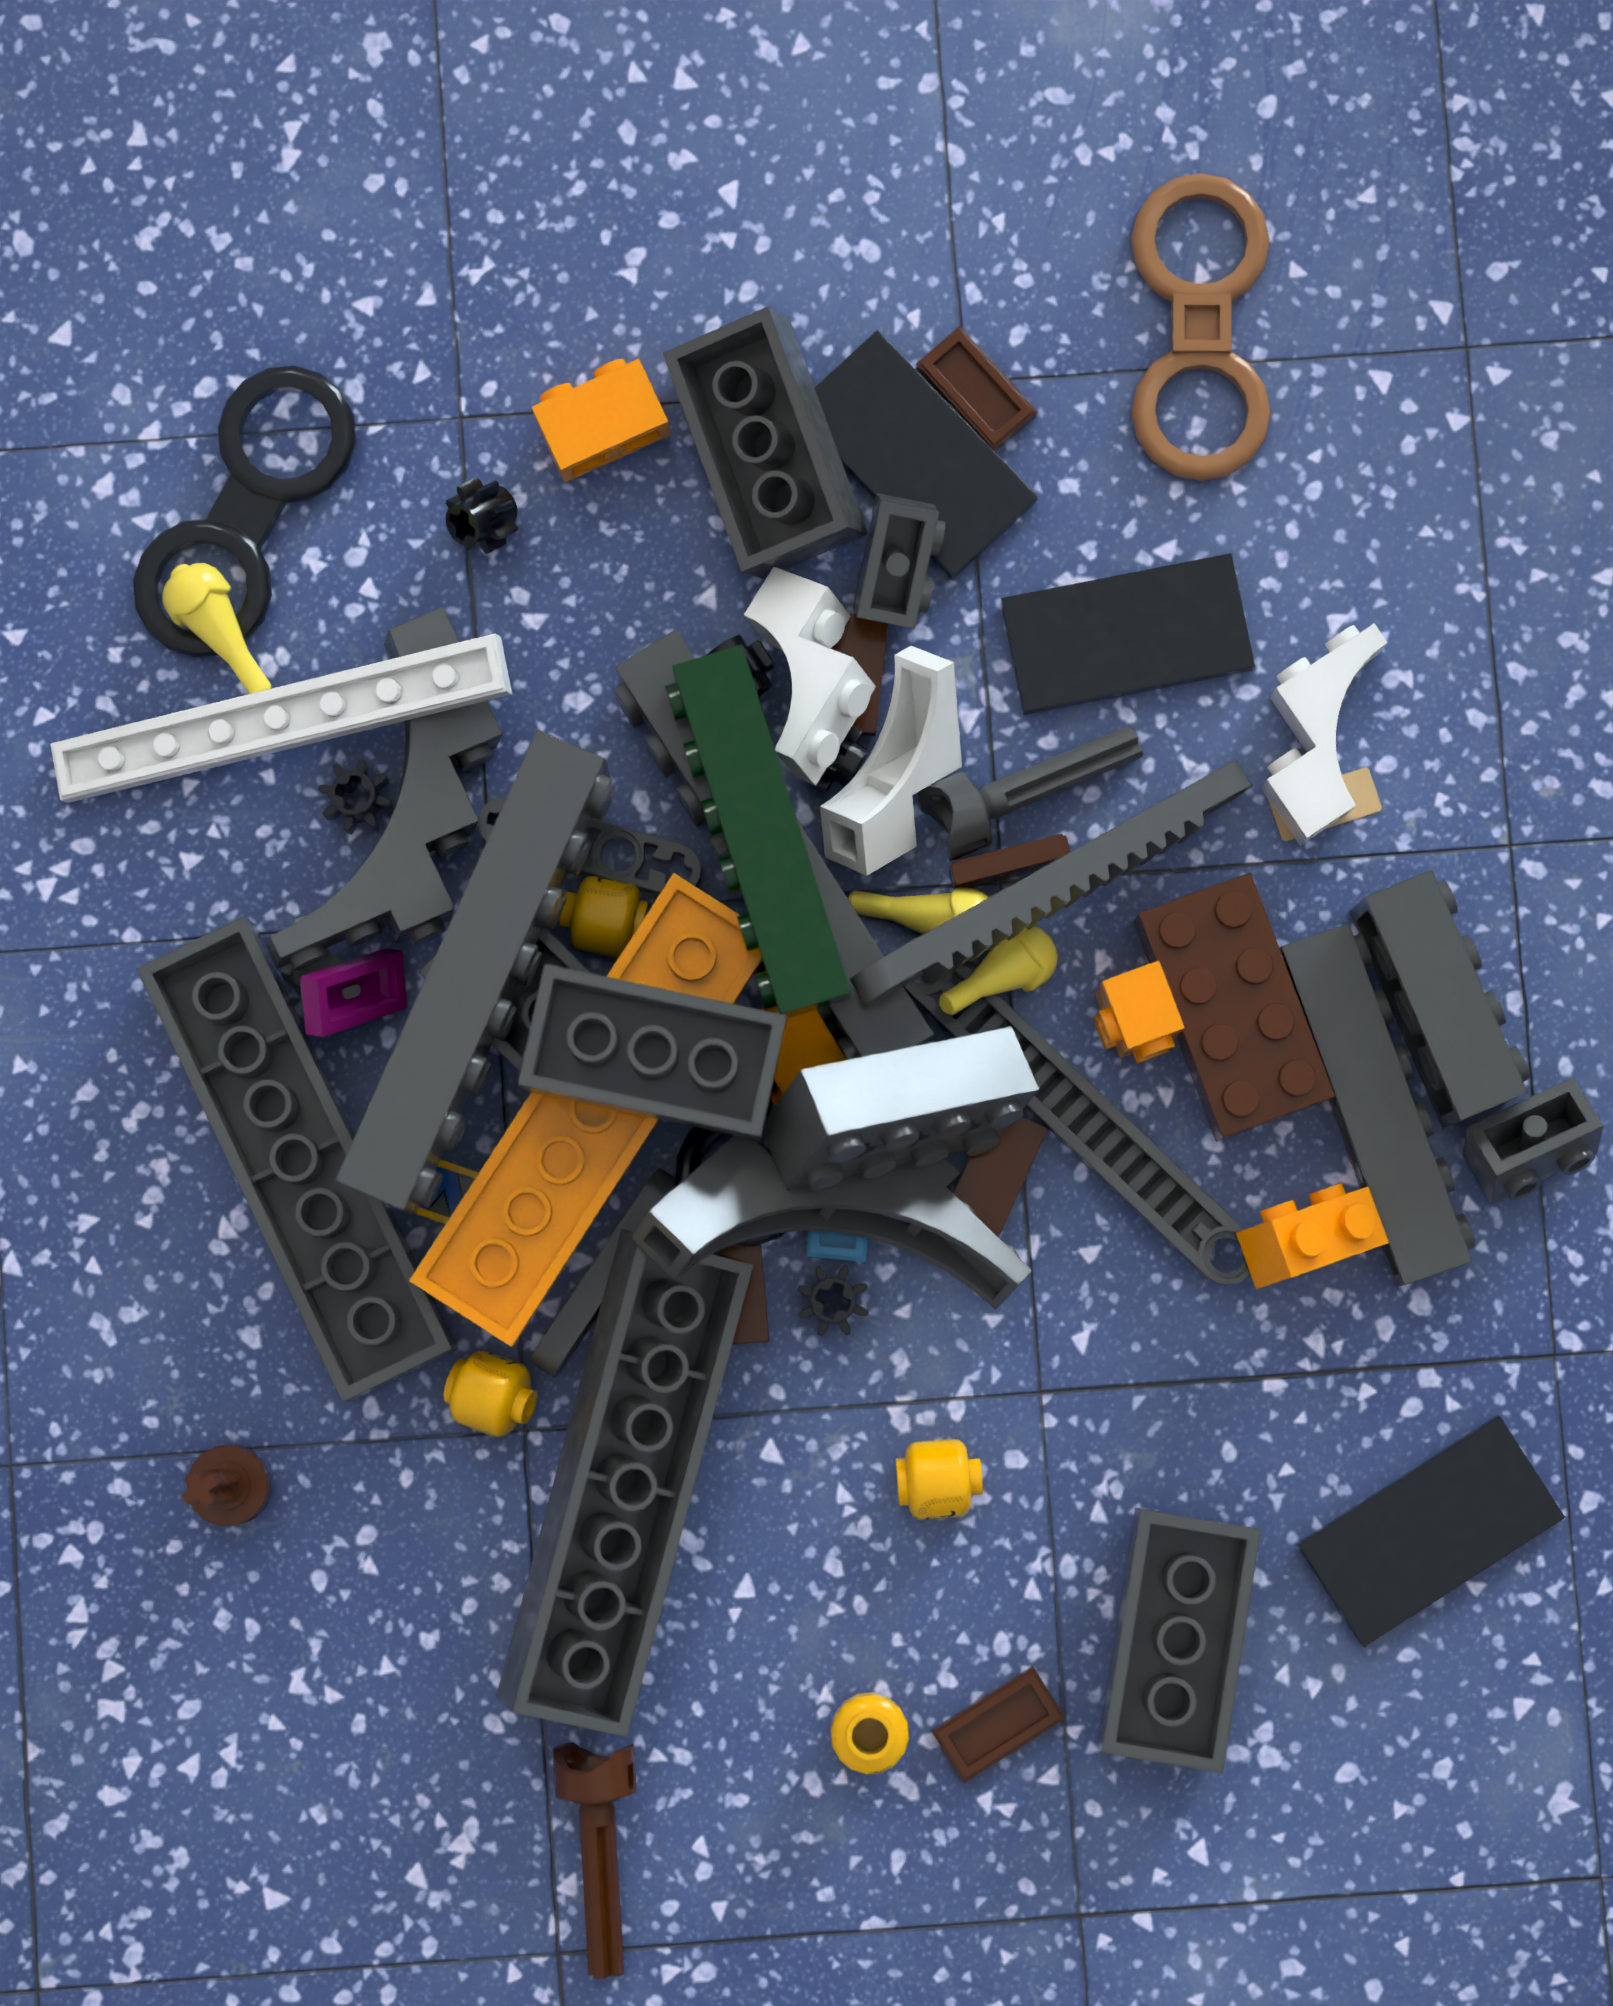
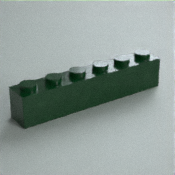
M742 644L673 665L672 669L676 683L665 686L675 721L687 718L694 740L683 743L693 778L705 775L712 798L702 800V808L711 836L722 832L724 835L729 856L719 858V862L729 893L741 890L747 913L737 916V920L747 951L759 948L766 971L755 974V978L765 1009L777 1006L779 1014L787 1015V1018L851 999L849 984Z

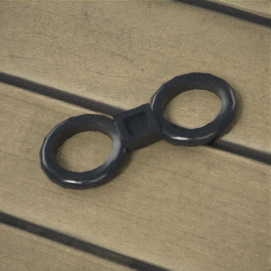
M295 365L266 368L243 380L227 399L218 425L220 456L230 473L226 484L206 519L182 521L157 535L141 554L133 579L135 608L147 632L167 649L194 658L218 655L195 633L178 628L167 618L159 603L158 583L163 567L175 553L190 545L210 543L228 549L239 559L246 573L247 594L242 609L236 615V619L245 643L264 622L272 597L270 568L261 552L263 545L287 503L308 501L333 487L348 469L357 442L355 418L342 390L321 373ZM294 390L311 395L324 406L331 420L332 439L327 455L315 469L297 478L278 479L261 473L251 464L244 451L242 431L248 414L260 400L275 392Z

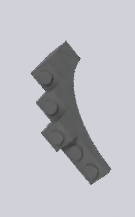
M441 607L389 629L384 646L389 659L458 643L459 640L444 608ZM487 701L404 721L406 732L405 763L401 788L394 812L384 834L366 862L334 896L299 922L270 936L267 949L276 969L290 963L295 971L309 967L327 957L325 948L347 940L349 947L367 942L382 933L379 925L385 922L395 944L411 937L413 944L417 945L433 939L446 931L444 922L450 920L455 907L429 852L435 850L438 857H444L466 847L470 843L468 836L474 833L479 822L454 766L459 764L461 770L466 771L480 766L494 757L491 750L497 748L503 733Z
M735 1135L653 1207L631 1237L675 1281L696 1263L710 1255L752 1238L794 1231H826L862 1236L893 1245L945 1270L971 1288L995 1310L1032 1272L1020 1259L1012 1246L1001 1241L977 1217L969 1204L959 1200L948 1189L960 1172L948 1161L947 1157L926 1167H917L915 1162L898 1165L890 1172L876 1178H864L862 1173L844 1177L835 1185L821 1190H812L809 1185L786 1190L770 1149L761 1142Z

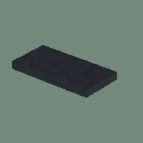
M878 330L815 387L843 466L874 499L876 493L934 504L938 509V520L946 522L945 533L939 556L930 555V557L952 580L1037 502L1038 496Z
M1231 553L1004 597L1000 601L1023 715L1253 671L1255 668Z
M1495 1416L1298 1542L1297 1546L1360 1645L1365 1647L1566 1517L1502 1418Z

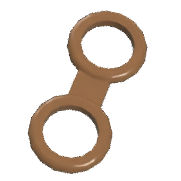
M1198 173L1173 178L1153 191L1135 217L1131 245L1136 268L1152 291L1171 302V351L1153 362L1137 384L1131 414L1136 438L1154 463L1174 476L1205 481L1229 476L1249 463L1267 436L1271 410L1266 386L1251 364L1232 352L1231 302L1249 291L1264 270L1270 239L1265 215L1249 192L1227 178ZM1195 199L1217 202L1230 210L1243 228L1246 242L1243 259L1234 272L1220 281L1206 284L1183 281L1169 272L1158 256L1155 243L1157 225L1167 211L1181 202ZM1197 369L1218 372L1233 382L1243 396L1247 414L1244 430L1237 441L1220 453L1205 456L1184 453L1169 443L1159 429L1155 412L1158 395L1166 383L1182 372Z

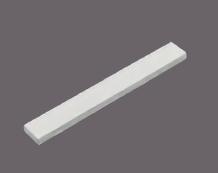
M494 633L50 743L60 800L71 803L512 695L502 639Z

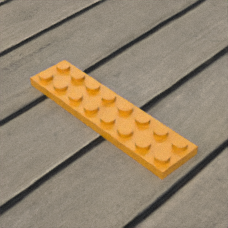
M673 873L606 977L735 1004L762 962L759 948L747 951L737 920L738 913ZM531 1092L409 1281L513 1347L660 1119Z

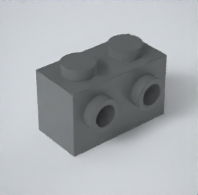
M876 493L853 604V610L857 618L915 629L918 613L927 614L933 590V579L926 578L930 555L939 556L946 525L945 521L938 520L939 511L934 504Z
M1572 1077L1467 1126L1463 1157L1491 1204L1508 1196L1511 1200H1518L1534 1192L1542 1184V1180L1561 1171L1564 1175H1572L1590 1165L1598 1152L1603 1124L1575 1078Z

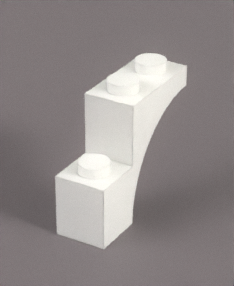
M773 567L744 613V616L768 645L779 649L786 655L792 679L791 706L785 728L775 747L776 754L798 779L816 786L826 768L835 761L840 745L855 720L866 710L870 696L876 686L853 657L831 649L841 639L845 625L851 616L829 587Z
M1375 623L1360 633L1355 625L1348 627L1325 644L1330 653L1312 665L1304 657L1276 676L1281 685L1274 690L1270 699L1307 753L1302 756L1298 749L1294 748L1271 763L1267 769L1272 776L1264 782L1261 789L1300 846L1348 815L1356 806L1346 788L1339 768L1336 751V728L1342 700L1354 676L1370 660L1380 654L1388 643Z
M913 646L894 655L895 675L892 699L883 729L869 757L853 779L834 797L820 806L825 858L866 876L917 847L912 795L962 767L954 662Z

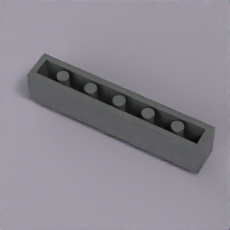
M1347 923L1281 946L1279 949L1335 1094V1097L1330 1099L1329 1103L1360 1189L1369 1186L1389 1241L1388 1244L1381 1247L1395 1286H1404L1472 1262L1468 1249L1475 1247L1474 1236L1463 1213L1455 1215L1448 1196L1449 1192L1455 1190L1453 1178L1444 1158H1434L1427 1138L1434 1135L1432 1120L1423 1101L1414 1103L1407 1084L1408 1080L1414 1078L1413 1069L1402 1045L1394 1047L1386 1025L1393 1023L1392 1011L1383 990L1374 991L1366 969L1373 967V961L1364 936L1361 933L1353 935L1350 924Z

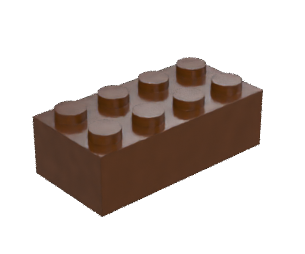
M1251 872L1138 913L1133 923L1149 964L1159 960L1185 1028L1177 1036V1040L1216 1142L1327 1102L1335 1097Z

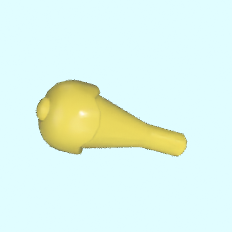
M194 563L190 566L181 564L175 567L171 572V578L166 582L162 591V603L173 622L179 627L186 625L230 665L249 694L271 689V683L247 649L227 594L231 590V586L225 577L215 567L207 563Z
M956 887L952 893L901 897L854 890L849 894L848 900L858 915L891 920L923 935L988 899L989 896L983 891L974 888Z
M1035 925L1029 930L1025 928L1009 941L1005 939L987 954L967 979L940 995L939 1005L941 1009L949 1015H955L980 998L1020 988L1025 992H1031L1044 985L1052 977L1057 966L1058 954L1052 938L1044 929Z

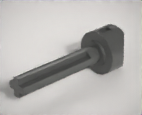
M1127 726L983 785L979 789L971 783L963 771L957 772L919 791V805L922 812L937 821L949 834L947 838L948 859L953 861L992 844L990 819L1006 815L1014 810L1142 758L1143 750L1138 744V736L1135 730Z

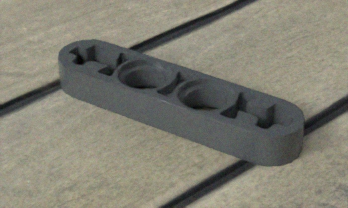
M507 796L491 799L482 807L478 815V828L485 842H487L494 827L489 824L492 816L498 818ZM594 819L591 820L586 834H588L587 841L591 843V846L579 874L632 883L640 891L659 895L667 884L666 874L649 868V880L645 881L637 878L645 865V847L650 846L657 848L652 855L653 861L671 864L674 856L683 857L684 867L692 871L689 879H683L698 887L701 881L702 868L698 856L691 848L674 841ZM616 839L629 842L636 852L632 866L621 872L608 869L601 859L604 847L610 841Z
M658 1168L653 1173L532 1353L530 1362L553 1378L561 1372L598 1318L621 1229L633 1232L637 1230L648 1212L676 1188L673 1176L661 1168Z

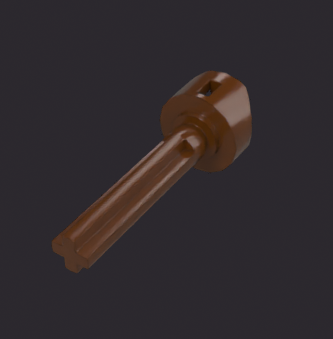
M241 1445L217 1446L204 1452L192 1464L189 1474L184 1479L187 1483V1491L182 1494V1498L188 1505H192L193 1510L207 1522L218 1526L241 1525L257 1518L267 1507L272 1493L271 1476L264 1461L253 1450Z
M569 1742L556 1746L553 1749L555 1796L557 1799L580 1804L579 1823L588 1975H593L597 1979H605L608 1976H621L624 1974L616 1816L613 1801L632 1795L637 1791L634 1744L632 1743L608 1757L594 1754L579 1747L574 1742Z

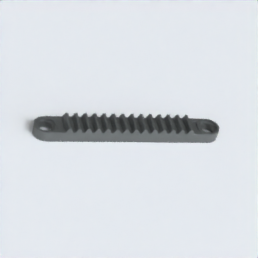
M1235 760L882 957L854 975L850 982L865 1006L879 1001L920 977L932 985L947 972L950 974L955 972L966 961L971 963L986 950L989 952L994 950L1005 939L1008 941L1013 939L1025 928L1029 930L1044 917L1048 919L1062 907L1068 908L1082 896H1089L1101 885L1107 886L1120 874L1124 876L1137 865H1144L1155 855L1165 853L1176 843H1183L1204 825L1203 817L1234 800L1253 785L1238 761Z
M965 963L951 974L947 972L932 985L912 981L904 986L909 996L953 1038L1012 1027L1039 1087V1091L1025 1108L1035 1115L1062 1144L1067 1146L1080 1161L1085 1163L1098 1178L1103 1180L1116 1195L1124 1200L1131 1210L1136 1212L1149 1227L1154 1229L1167 1244L1172 1246L1204 1278L1214 1284L1227 1286L1240 1283L1250 1275L1244 1255L1239 1268L1230 1273L1220 1272L1215 1269L1209 1258L1210 1248L1218 1239H1232L1240 1246L1236 1232L1244 1229L998 994L980 998L955 1015H949L941 1009L939 1005L940 995L964 981L973 973Z

